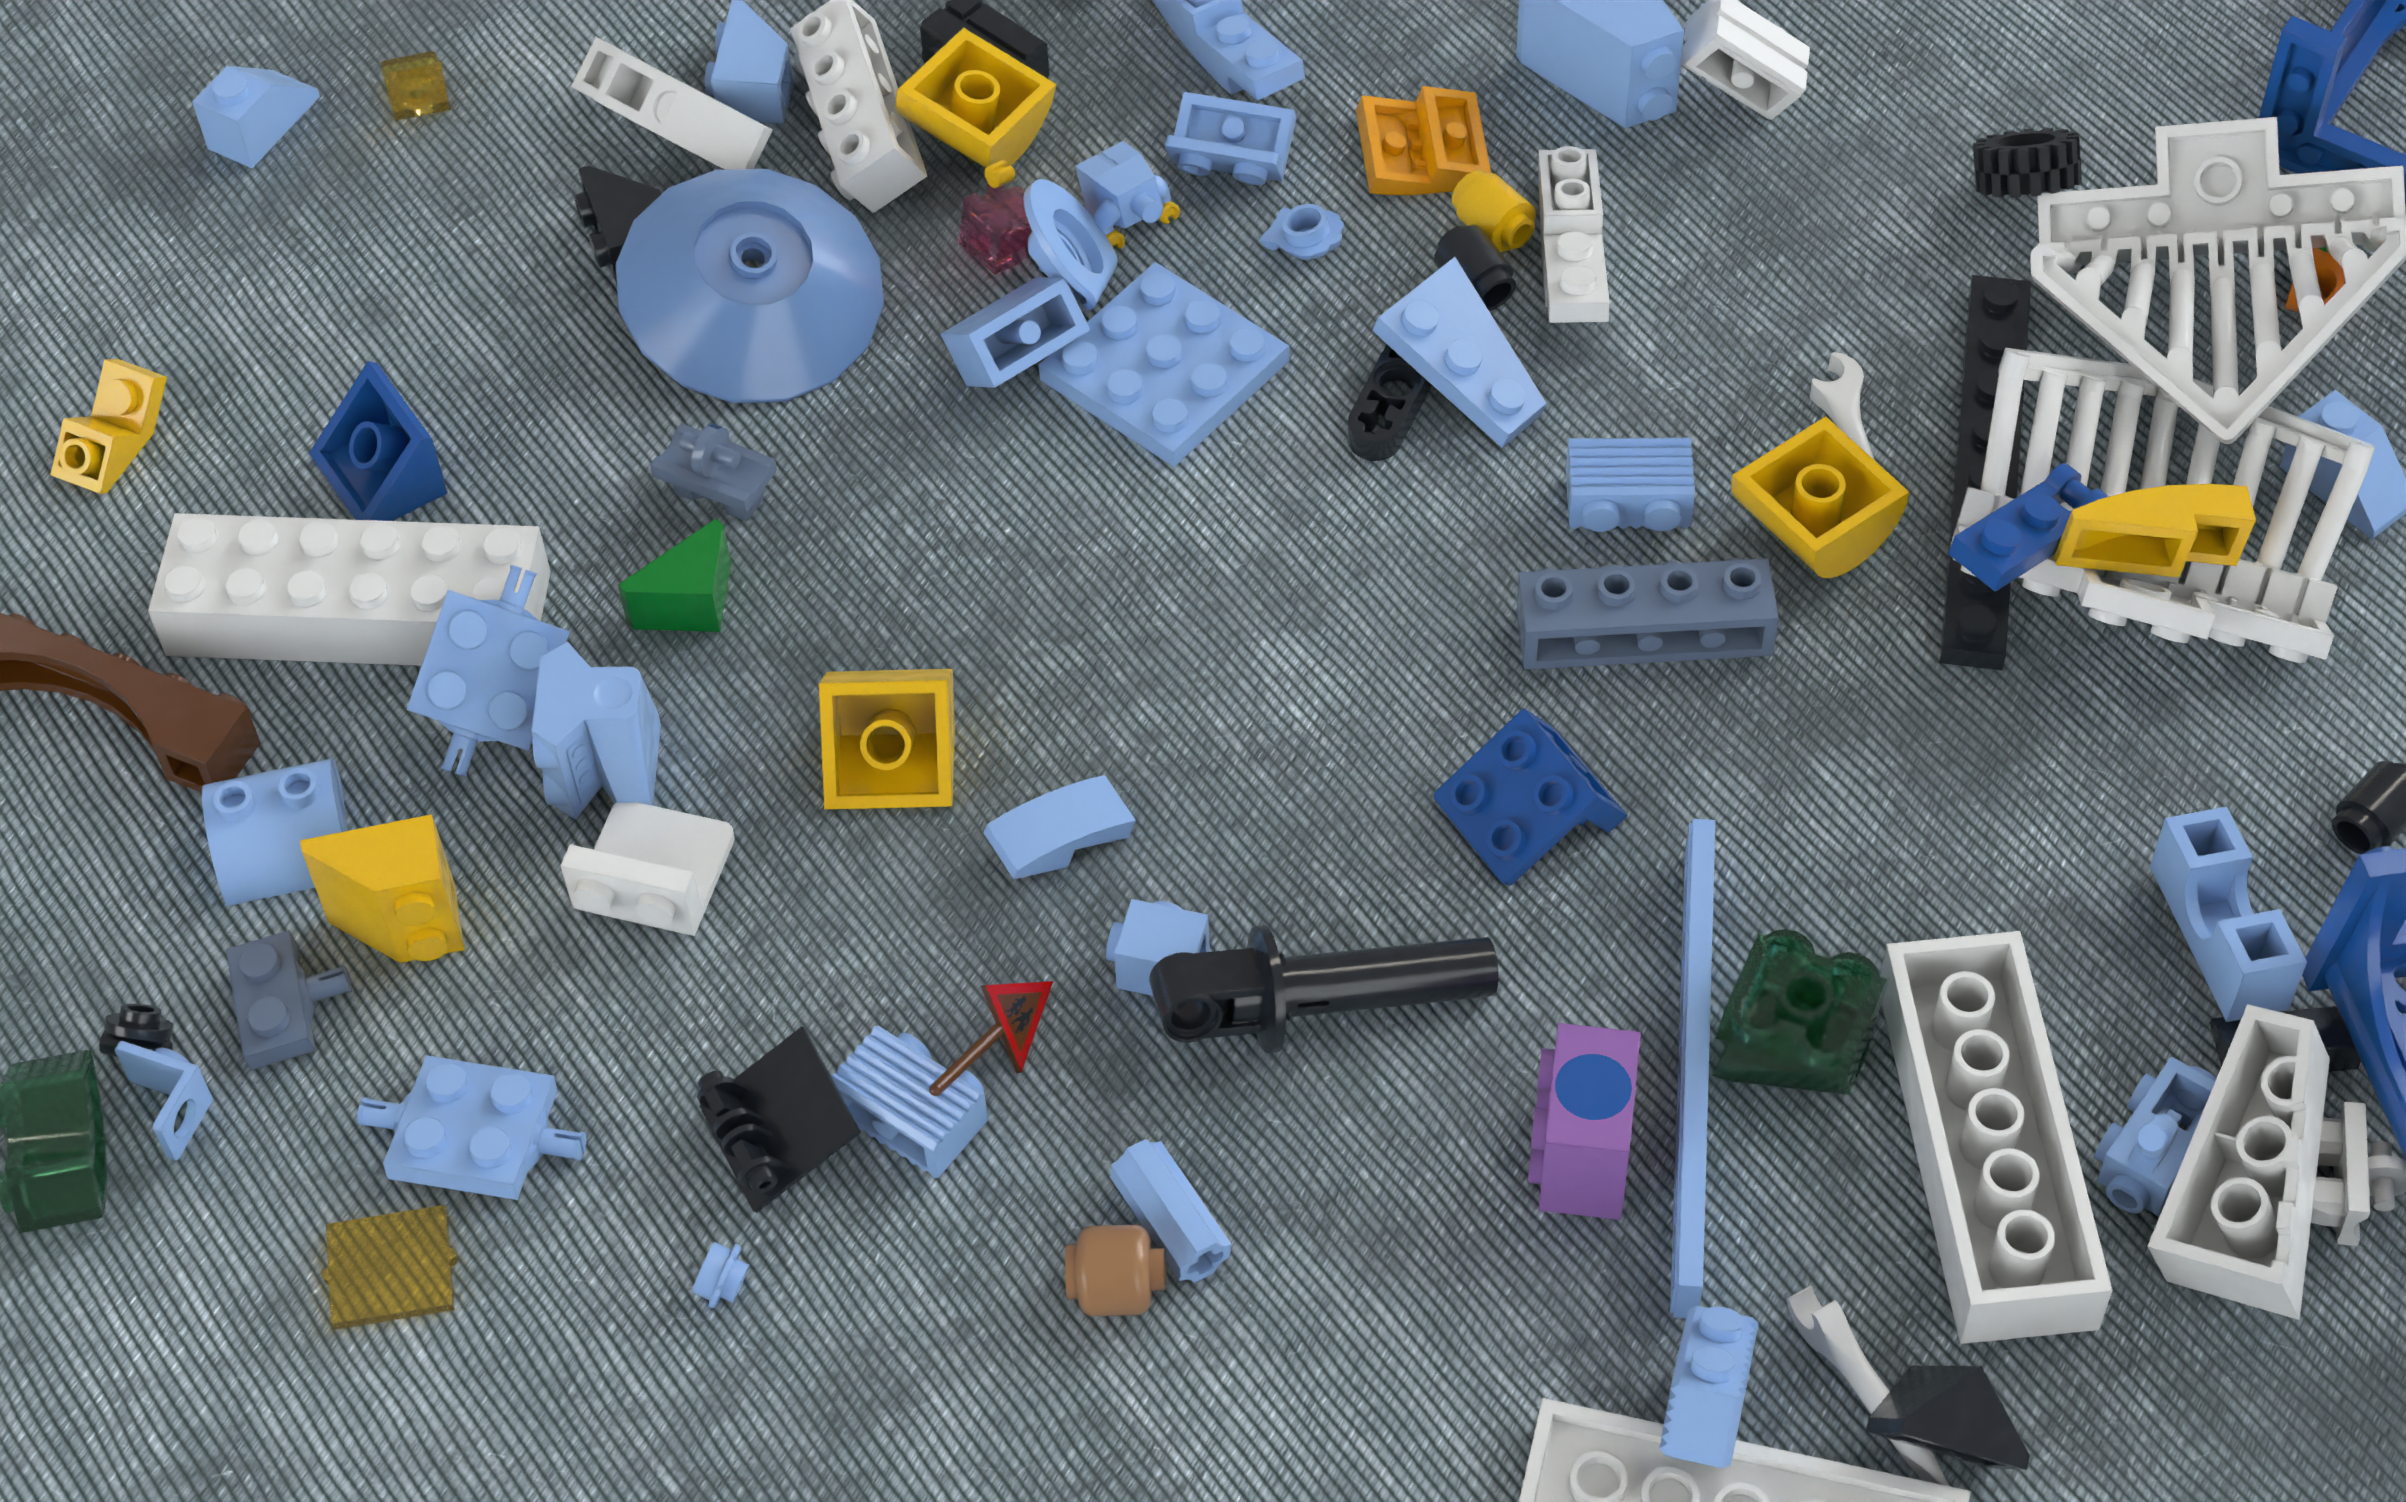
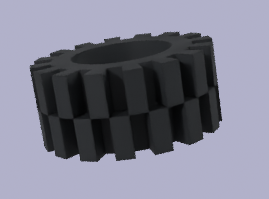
M2034 128L2024 129V132H2015L2013 130L2004 132V135H1988L1987 138H1980L1973 142L1976 192H1980L1982 195L1992 194L1993 197L2010 195V198H2016L2025 194H2031L2032 197L2041 196L2043 192L2058 193L2061 192L2060 189L2069 190L2075 188L2074 185L2081 184L2080 136L2075 131L2069 132L2068 129L2053 131V128H2043L2040 131H2034Z

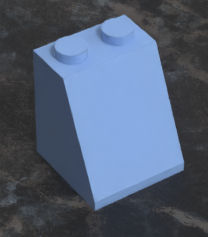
M1519 0L1516 57L1522 65L1620 126L1628 128L1647 121L1657 120L1665 115L1676 112L1684 29L1664 0Z

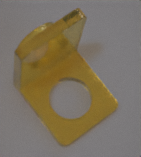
M424 52L381 62V69L395 121L451 110L442 65L438 60L436 52Z

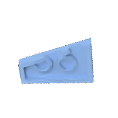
M1456 257L1452 258L1377 318L1372 331L1501 448L1541 416L1547 403Z

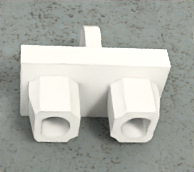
M2344 1102L2338 1119L2323 1118L2318 1165L2334 1166V1178L2316 1177L2311 1223L2336 1227V1244L2358 1246L2360 1241L2359 1223L2368 1219L2370 1215V1196H2373V1204L2376 1210L2391 1211L2395 1208L2394 1196L2406 1192V1161L2400 1157L2393 1156L2392 1145L2384 1141L2373 1143L2371 1145V1157H2368L2366 1103Z

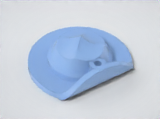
M1044 179L1036 180L1024 192V208L1032 229L1028 239V252L1038 264L1039 270L1045 273L1047 277L1065 278L1074 295L1080 300V304L1086 311H1090L1095 307L1116 270V252L1105 233L1095 223L1091 214L1076 198L1051 181Z

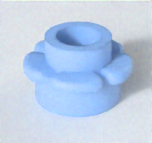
M714 1242L699 1271L692 1293L709 1300L708 1307L715 1308L720 1298L733 1303L746 1277L750 1264L738 1260L742 1248L737 1243L731 1249Z

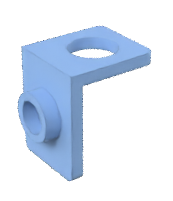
M120 1041L115 1048V1053L128 1080L134 1084L170 1095L154 1121L153 1131L165 1156L178 1160L213 1101L199 1066L190 1063L181 1054L167 1048H157L155 1051ZM186 1101L187 1109L184 1120L179 1129L174 1133L177 1113Z

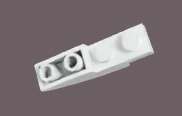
M595 37L571 86L591 97L596 102L725 170L754 169L773 129L598 37Z
M1565 146L1556 150H1538L1543 286L1545 307H1548L1549 323L1609 322L1610 302L1602 237L1603 209L1596 149H1580L1573 146Z

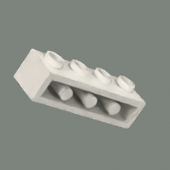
M830 0L790 28L797 49L793 57L798 69L807 80L809 91L806 93V99L808 104L818 116L822 130L818 132L819 140L831 156L835 168L831 172L833 183L846 199L852 200L855 198L872 213H875L928 175L910 122L896 111L898 86L875 19L853 0Z

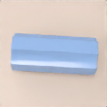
M1148 1139L1140 1141L1128 1147L1124 1154L1111 1164V1180L1143 1228L1146 1229L1156 1247L1165 1249L1166 1262L1179 1281L1191 1280L1195 1283L1213 1274L1217 1267L1230 1257V1241L1161 1141L1149 1142Z

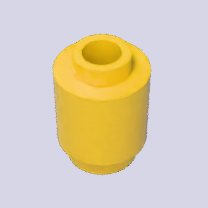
M1483 170L1472 171L1460 180L1453 191L1452 205L1456 208L1457 217L1467 226L1477 225L1481 227L1500 252L1519 248L1532 236L1535 229V207L1497 174L1485 173Z

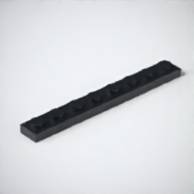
M1972 275L1948 552L1967 488L1981 489L1999 377L1998 370L2005 348L2027 350L2031 281ZM2023 380L2005 495L2013 499L2017 498L2025 380ZM1948 554L1939 663L2002 671L2006 657L2011 582L1995 592L1976 576L1963 572L1961 570L1962 565L1953 560Z

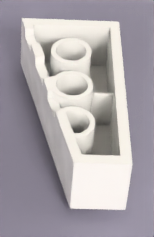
M2247 1004L2147 1246L2167 1282L2300 1320L2330 1062L2329 1055L2314 1020Z

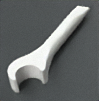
M1833 352L1830 355L1828 371L1835 373L1840 378L1830 382L1813 378L1810 400L1824 410L1839 429L1874 459L1860 413V395L1864 379L1862 367L1855 359L1846 354Z
M1808 1286L1787 1298L1789 1312L1801 1335L1813 1349L1822 1354L1842 1374L1872 1414L1890 1391L1862 1352L1839 1303L1834 1300L1822 1307L1814 1294L1812 1286ZM1889 1439L1905 1462L1923 1481L1949 1486L1932 1451Z

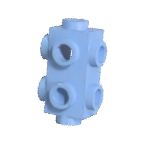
M2171 1056L2157 1078L2146 1073L2140 1080L2127 1105V1109L2133 1112L2132 1116L2124 1127L2115 1122L2111 1124L2094 1155L2095 1159L2103 1163L2097 1182L2106 1187L2108 1198L2117 1207L2129 1213H2140L2145 1208L2157 1216L2161 1214L2215 1084L2216 1078L2210 1072L2200 1067L2188 1066ZM2180 1122L2186 1126V1130L2179 1128Z

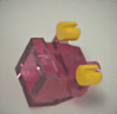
M1005 160L985 168V178L987 181L986 195L980 196L976 192L964 198L958 243L976 257L994 275L1020 264L1030 255L1028 252V239L1032 229L1024 208L1025 190L1021 186L1005 187V184L1012 182L1015 178V169L1011 165L1006 167L1008 162Z

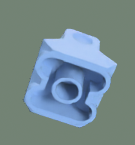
M569 642L541 656L531 732L533 735L535 765L543 771V788L547 805H553L576 820L599 789L603 787L614 804L617 802H638L653 806L661 722L659 713L639 670L629 666L590 667Z

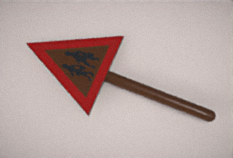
M1053 981L981 985L996 1024L930 1085V1094L932 1096L941 1095L1000 1037H1002L1016 1073H1022Z

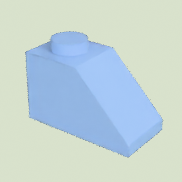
M226 66L192 103L207 149L253 169L317 101L320 95L317 88L274 70Z
M2336 390L2298 416L2370 443L2375 447L2367 473L2347 518L2350 523L2373 539L2406 514V477L2380 423ZM2286 443L2279 466L2286 473L2289 471L2296 451V446ZM2320 456L2309 491L2327 503L2342 464Z

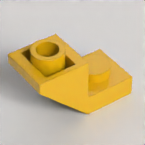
M104 359L92 414L86 417L63 418L50 475L99 494L108 493L154 434L167 377L120 359Z

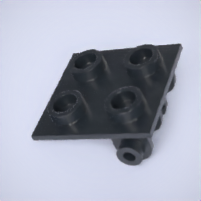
M802 1026L736 1078L724 1077L721 1071H711L702 1076L698 1081L700 1090L697 1094V1099L700 1103V1108L753 1212L756 1213L861 1133L807 1030Z

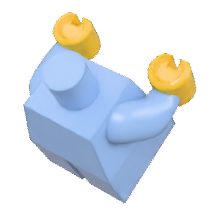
M1121 141L1102 151L1101 154H1096L1075 165L1086 209L1093 217L1097 226L1105 233L1112 247L1116 246L1118 249H1121L1125 244L1123 234L1117 231L1113 225L1126 229L1141 220L1147 223L1160 220L1162 223L1168 224L1170 223L1169 216L1174 220L1179 217L1180 208L1171 200L1170 190L1166 181L1160 176L1154 175L1141 153L1126 142Z

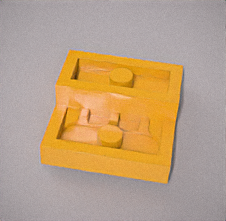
M1422 86L1416 102L1361 96L1356 108V117L1369 194L1421 195L1452 192L1460 180L1472 171L1483 170L1485 173H1491L1476 92Z

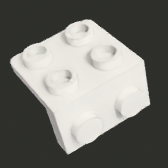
M617 802L611 808L594 850L570 844L560 865L572 908L695 936L730 853L735 836L732 826L724 821L638 802Z

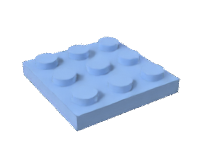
M1154 262L1087 321L1090 331L1053 352L1039 364L1040 381L1175 467L1290 361L1289 345L1157 262Z

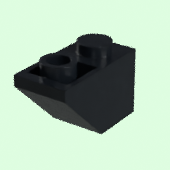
M592 166L579 168L583 192L574 195L576 208L583 228L590 226L595 228L596 233L589 234V239L598 267L601 268L609 265L617 285L616 262L631 225L662 192L658 188Z

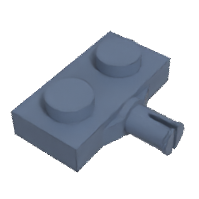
M290 930L226 949L242 1054L250 1069L254 1070L316 1051L311 1026L315 1002L353 991L346 966L342 965L339 968L307 977L301 968L298 944Z

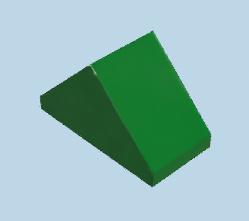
M715 518L618 584L626 622L633 629L721 631L731 560L724 525Z

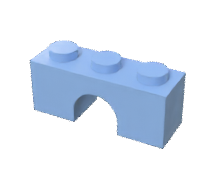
M2227 807L2165 818L2150 869L2226 1022L2240 1020L2247 1004L2277 1012L2289 1010L2307 961L2280 909L2253 913L2247 891V875L2253 856Z

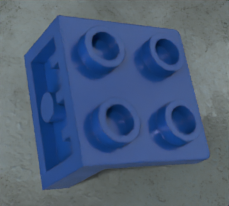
M1525 708L1517 713L1434 792L1435 801L1496 877L1508 886L1513 885L1577 824L1583 826L1587 821H1590L1610 833L1628 816L1558 731Z

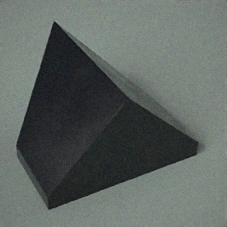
M1910 1366L1868 1418L1866 1428L1868 1433L1988 1468L2027 1470L2030 1455L1982 1366Z

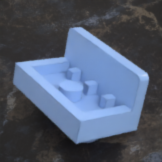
M1183 92L1174 135H1167L1165 148L1172 163L1177 164L1178 169L1189 174L1207 176L1211 170L1233 173L1232 177L1234 179L1252 185H1263L1266 183V179L1283 182L1297 117L1293 109Z

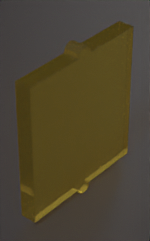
M446 1205L326 1224L328 1268L322 1271V1277L325 1284L329 1286L331 1325L334 1330L455 1310L452 1266L457 1264L458 1257L456 1251L450 1248L449 1220Z

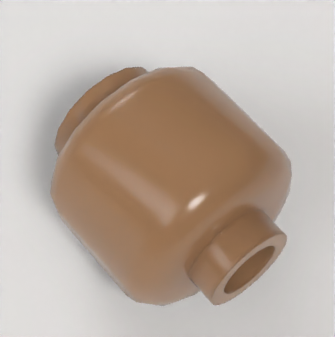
M1139 1225L1085 1227L1078 1236L1077 1244L1066 1245L1065 1283L1067 1299H1078L1081 1310L1089 1316H1132L1144 1314L1151 1305L1152 1292L1166 1290L1165 1249H1152L1148 1232Z

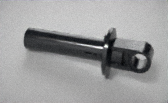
M1263 925L1252 927L1248 937L1247 948L1203 953L1181 952L1166 956L1156 963L1151 970L1149 982L1163 1029L1171 1039L1188 1043L1205 1038L1256 1033L1262 1050L1265 1053L1279 1052L1283 1046L1286 1018L1289 1021L1291 1017L1491 997L1495 996L1497 992L1499 975L1495 948L1489 937L1285 957L1282 952L1279 955L1271 930L1268 926Z

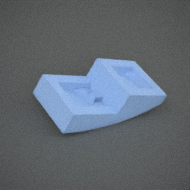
M1102 775L1061 787L1032 799L988 823L983 834L1012 878L1018 879L1067 868L1076 849L1129 838L1136 820L1107 777Z

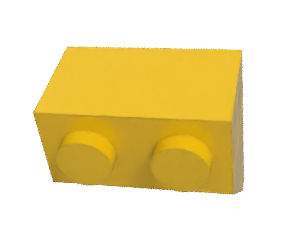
M953 669L826 672L819 682L824 810L952 806L955 745Z
M432 814L300 840L303 857L329 924L399 963L413 960L431 961L440 958L444 954L465 950L456 886Z

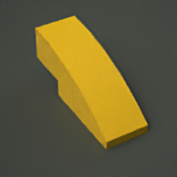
M2222 484L2167 485L2128 491L2098 499L2073 509L2054 555L2055 565L2178 578L2186 561L2237 566L2256 521L2248 487Z

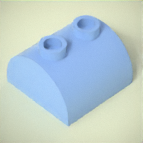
M332 758L205 784L202 787V807L210 854L226 906L315 888L301 851L300 840L348 831L341 777Z

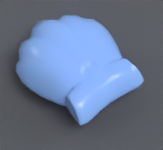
M1303 204L1292 209L1283 207L1273 224L1260 237L1259 241L1267 249L1275 251L1281 248L1286 253L1300 260L1319 259L1341 245V233L1344 231V223L1340 220L1339 214L1324 210L1315 204Z

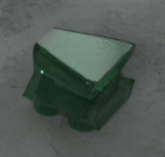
M1782 929L1775 930L1769 934L1758 933L1724 1009L1716 1039L1724 1041L1726 1044L1712 1076L1731 1082L1850 1095L1868 1054L1876 1019L1890 978L1879 975L1876 965L1871 959L1862 954L1845 952L1829 957L1815 952L1813 944L1809 939L1797 931Z

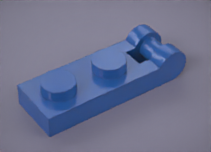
M2062 463L2048 475L2045 481L1955 535L1948 554L1996 592L2055 554L2071 511L2060 505L2061 503L2065 502L2073 509L2109 496L2098 488L2090 490L2080 482L2082 476L2067 463Z

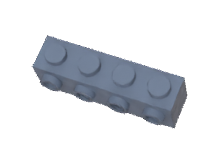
M1730 558L1724 561L1692 563L1670 561L1656 565H1605L1599 568L1566 570L1546 568L1538 571L1519 572L1517 618L1524 670L1773 656L1779 617L1769 558Z

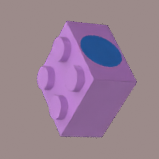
M1558 1023L1555 1049H1541L1538 1093L1534 1110L1528 1183L1541 1184L1539 1211L1621 1220L1630 1151L1641 1032Z

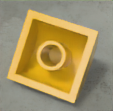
M963 28L897 89L896 111L906 120L984 168L1002 160L1008 162L1006 164V167L1012 166L1023 155L1039 132L1051 107L1056 84Z
M1826 416L1734 473L1731 482L1733 496L1822 578H1834L1843 575L1869 558L1895 529L1905 511L1909 491Z

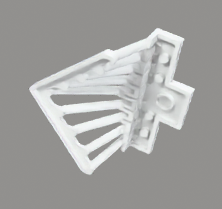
M2277 117L2155 127L2157 185L2065 191L2053 194L2041 193L2042 195L2038 196L2039 244L2033 248L2030 256L2033 281L2224 444L2233 443L2406 260V211L2403 166L2279 175ZM2364 244L2366 249L2374 252V254L2368 259L2365 252L2358 249L2356 245ZM2325 247L2343 268L2346 283L2326 305H2324L2321 296L2312 248ZM2278 250L2287 251L2303 328L2282 351L2274 273V251ZM2248 253L2257 378L2239 396L2234 254ZM2195 256H2209L2213 398L2193 382ZM2169 258L2168 355L2165 358L2145 340V331L2157 259ZM2131 261L2125 307L2120 319L2099 301L2100 288L2117 268L2119 262ZM2088 264L2084 269L2078 272V274L2076 275V280L2069 275L2072 273H2076L2082 265Z
M2005 348L1998 370L1999 377L1981 489L1967 488L1952 541L1958 533L2014 500L2006 496L2005 491L2023 380L2040 382L2020 495L2045 481L2049 475L2065 385L2079 387L2066 463L2081 474L2080 482L2086 487L2104 390L2118 391L2101 490L2108 496L2126 492L2143 395L2156 396L2153 407L2140 489L2166 485L2179 406L2131 364ZM2193 378V382L2213 398V385ZM2268 406L2248 427L2249 431L2233 485L2248 487L2253 507L2272 438L2296 446V451L2255 563L2239 559L2237 566L2186 561L2178 578L2055 565L2053 555L2019 576V578L2024 579L2022 586L2030 591L2052 597H2058L2061 589L2075 592L2079 597L2081 606L2090 608L2088 616L2116 626H2125L2128 618L2152 624L2151 633L2175 642L2188 643L2190 635L2207 640L2210 637L2225 644L2242 647L2246 639L2269 644V653L2288 661L2306 663L2308 655L2326 660L2334 638L2326 621L2338 587L2335 584L2321 580L2365 478L2375 447L2370 443ZM2200 424L2186 484H2212L2220 441ZM2320 456L2342 464V467L2298 572L2290 573L2281 570ZM2065 502L2060 504L2068 511L2073 510V508ZM1961 566L1963 572L1975 576L1964 566Z

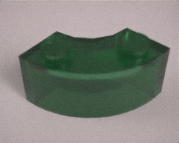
M91 1049L10 1064L0 1083V1127H7V1160L5 1172L0 1173V1200L6 1213L15 1212L19 1233L103 1218L107 1197V1151L101 1098Z

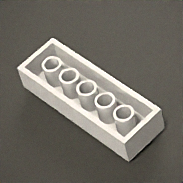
M174 513L148 613L165 656L422 666L448 590L477 600H500L511 569L510 566L514 565L522 568L514 591L515 593L520 588L525 570L537 573L524 609L541 621L551 571L539 526Z
M2014 931L1887 944L1878 989L1960 1344L2099 1330L2113 1290L2021 932Z

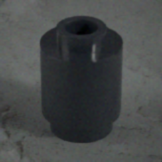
M1477 225L1457 226L1442 236L1434 256V263L1438 269L1456 257L1489 311L1497 309L1512 296L1516 288V282L1512 278L1513 268L1481 227Z
M2390 761L2377 762L2336 806V816L2332 820L2333 832L2340 842L2353 852L2361 855L2378 847L2390 846L2406 829V764Z

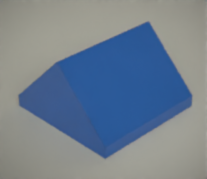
M367 361L309 454L355 520L394 521L448 492L432 438L378 363Z

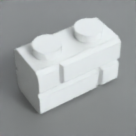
M1708 0L1686 21L1684 41L1686 43L1682 49L1681 65L1698 76L1705 77L1706 81L1768 120L1774 119L1800 98L1806 90L1807 71L1805 69L1809 62L1810 47L1752 11L1740 1Z

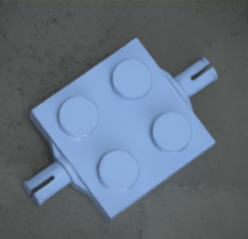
M514 565L510 566L511 569L500 600H477L451 590L447 591L406 709L435 719L449 731L454 732L444 762L440 768L452 772L459 749H462L463 752L455 773L467 777V771L478 741H500L529 751L533 740L531 731L540 657L566 643L570 633L568 630L539 621L524 609L537 573L525 570L520 588L515 593L514 591L522 568Z
M428 1055L424 1059L412 1091L405 1097L404 1101L398 1104L364 1097L361 1100L362 1105H359L357 1121L360 1126L367 1125L392 1129L395 1132L383 1162L387 1179L518 1200L528 1171L539 1161L543 1154L580 1161L583 1158L582 1153L585 1152L586 1148L585 1132L579 1133L549 1128L548 1116L558 1092L554 1075Z

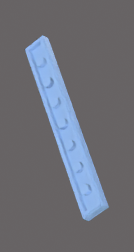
M1693 818L1692 823H1689L1684 861L1670 1313H1673V1318L1686 1319L1690 1308L1696 1305L1700 1306L1703 1290L1716 821Z

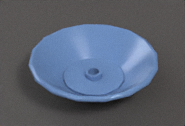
M769 169L713 170L669 187L633 221L616 262L618 310L642 355L682 387L731 403L787 402L833 383L868 349L884 306L880 258L857 217L817 185ZM747 260H756L760 262L762 266L758 268H751L745 266L743 262Z

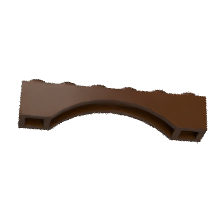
M0 613V691L27 689L58 692L90 701L116 714L136 730L157 756L167 780L202 793V787L205 784L236 778L261 744L250 716V710L238 698L227 693L215 695L194 687L188 680L175 673L163 675L144 668L125 654L113 653V655L94 649L70 633L58 635L39 628L20 614L10 613L5 615Z

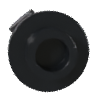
M124 1004L120 1008V1013L111 1014L105 1018V1030L101 1035L99 1049L102 1054L117 1057L115 1048L120 1041L155 1051L157 1048L173 1050V1045L170 1041L173 1023L161 1018V1009L145 1004Z

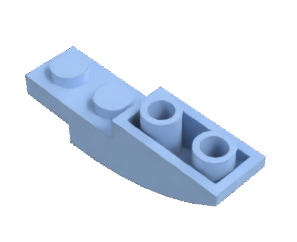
M1152 0L1183 45L1212 78L1231 95L1244 89L1258 101L1305 79L1302 59L1244 13L1242 0Z

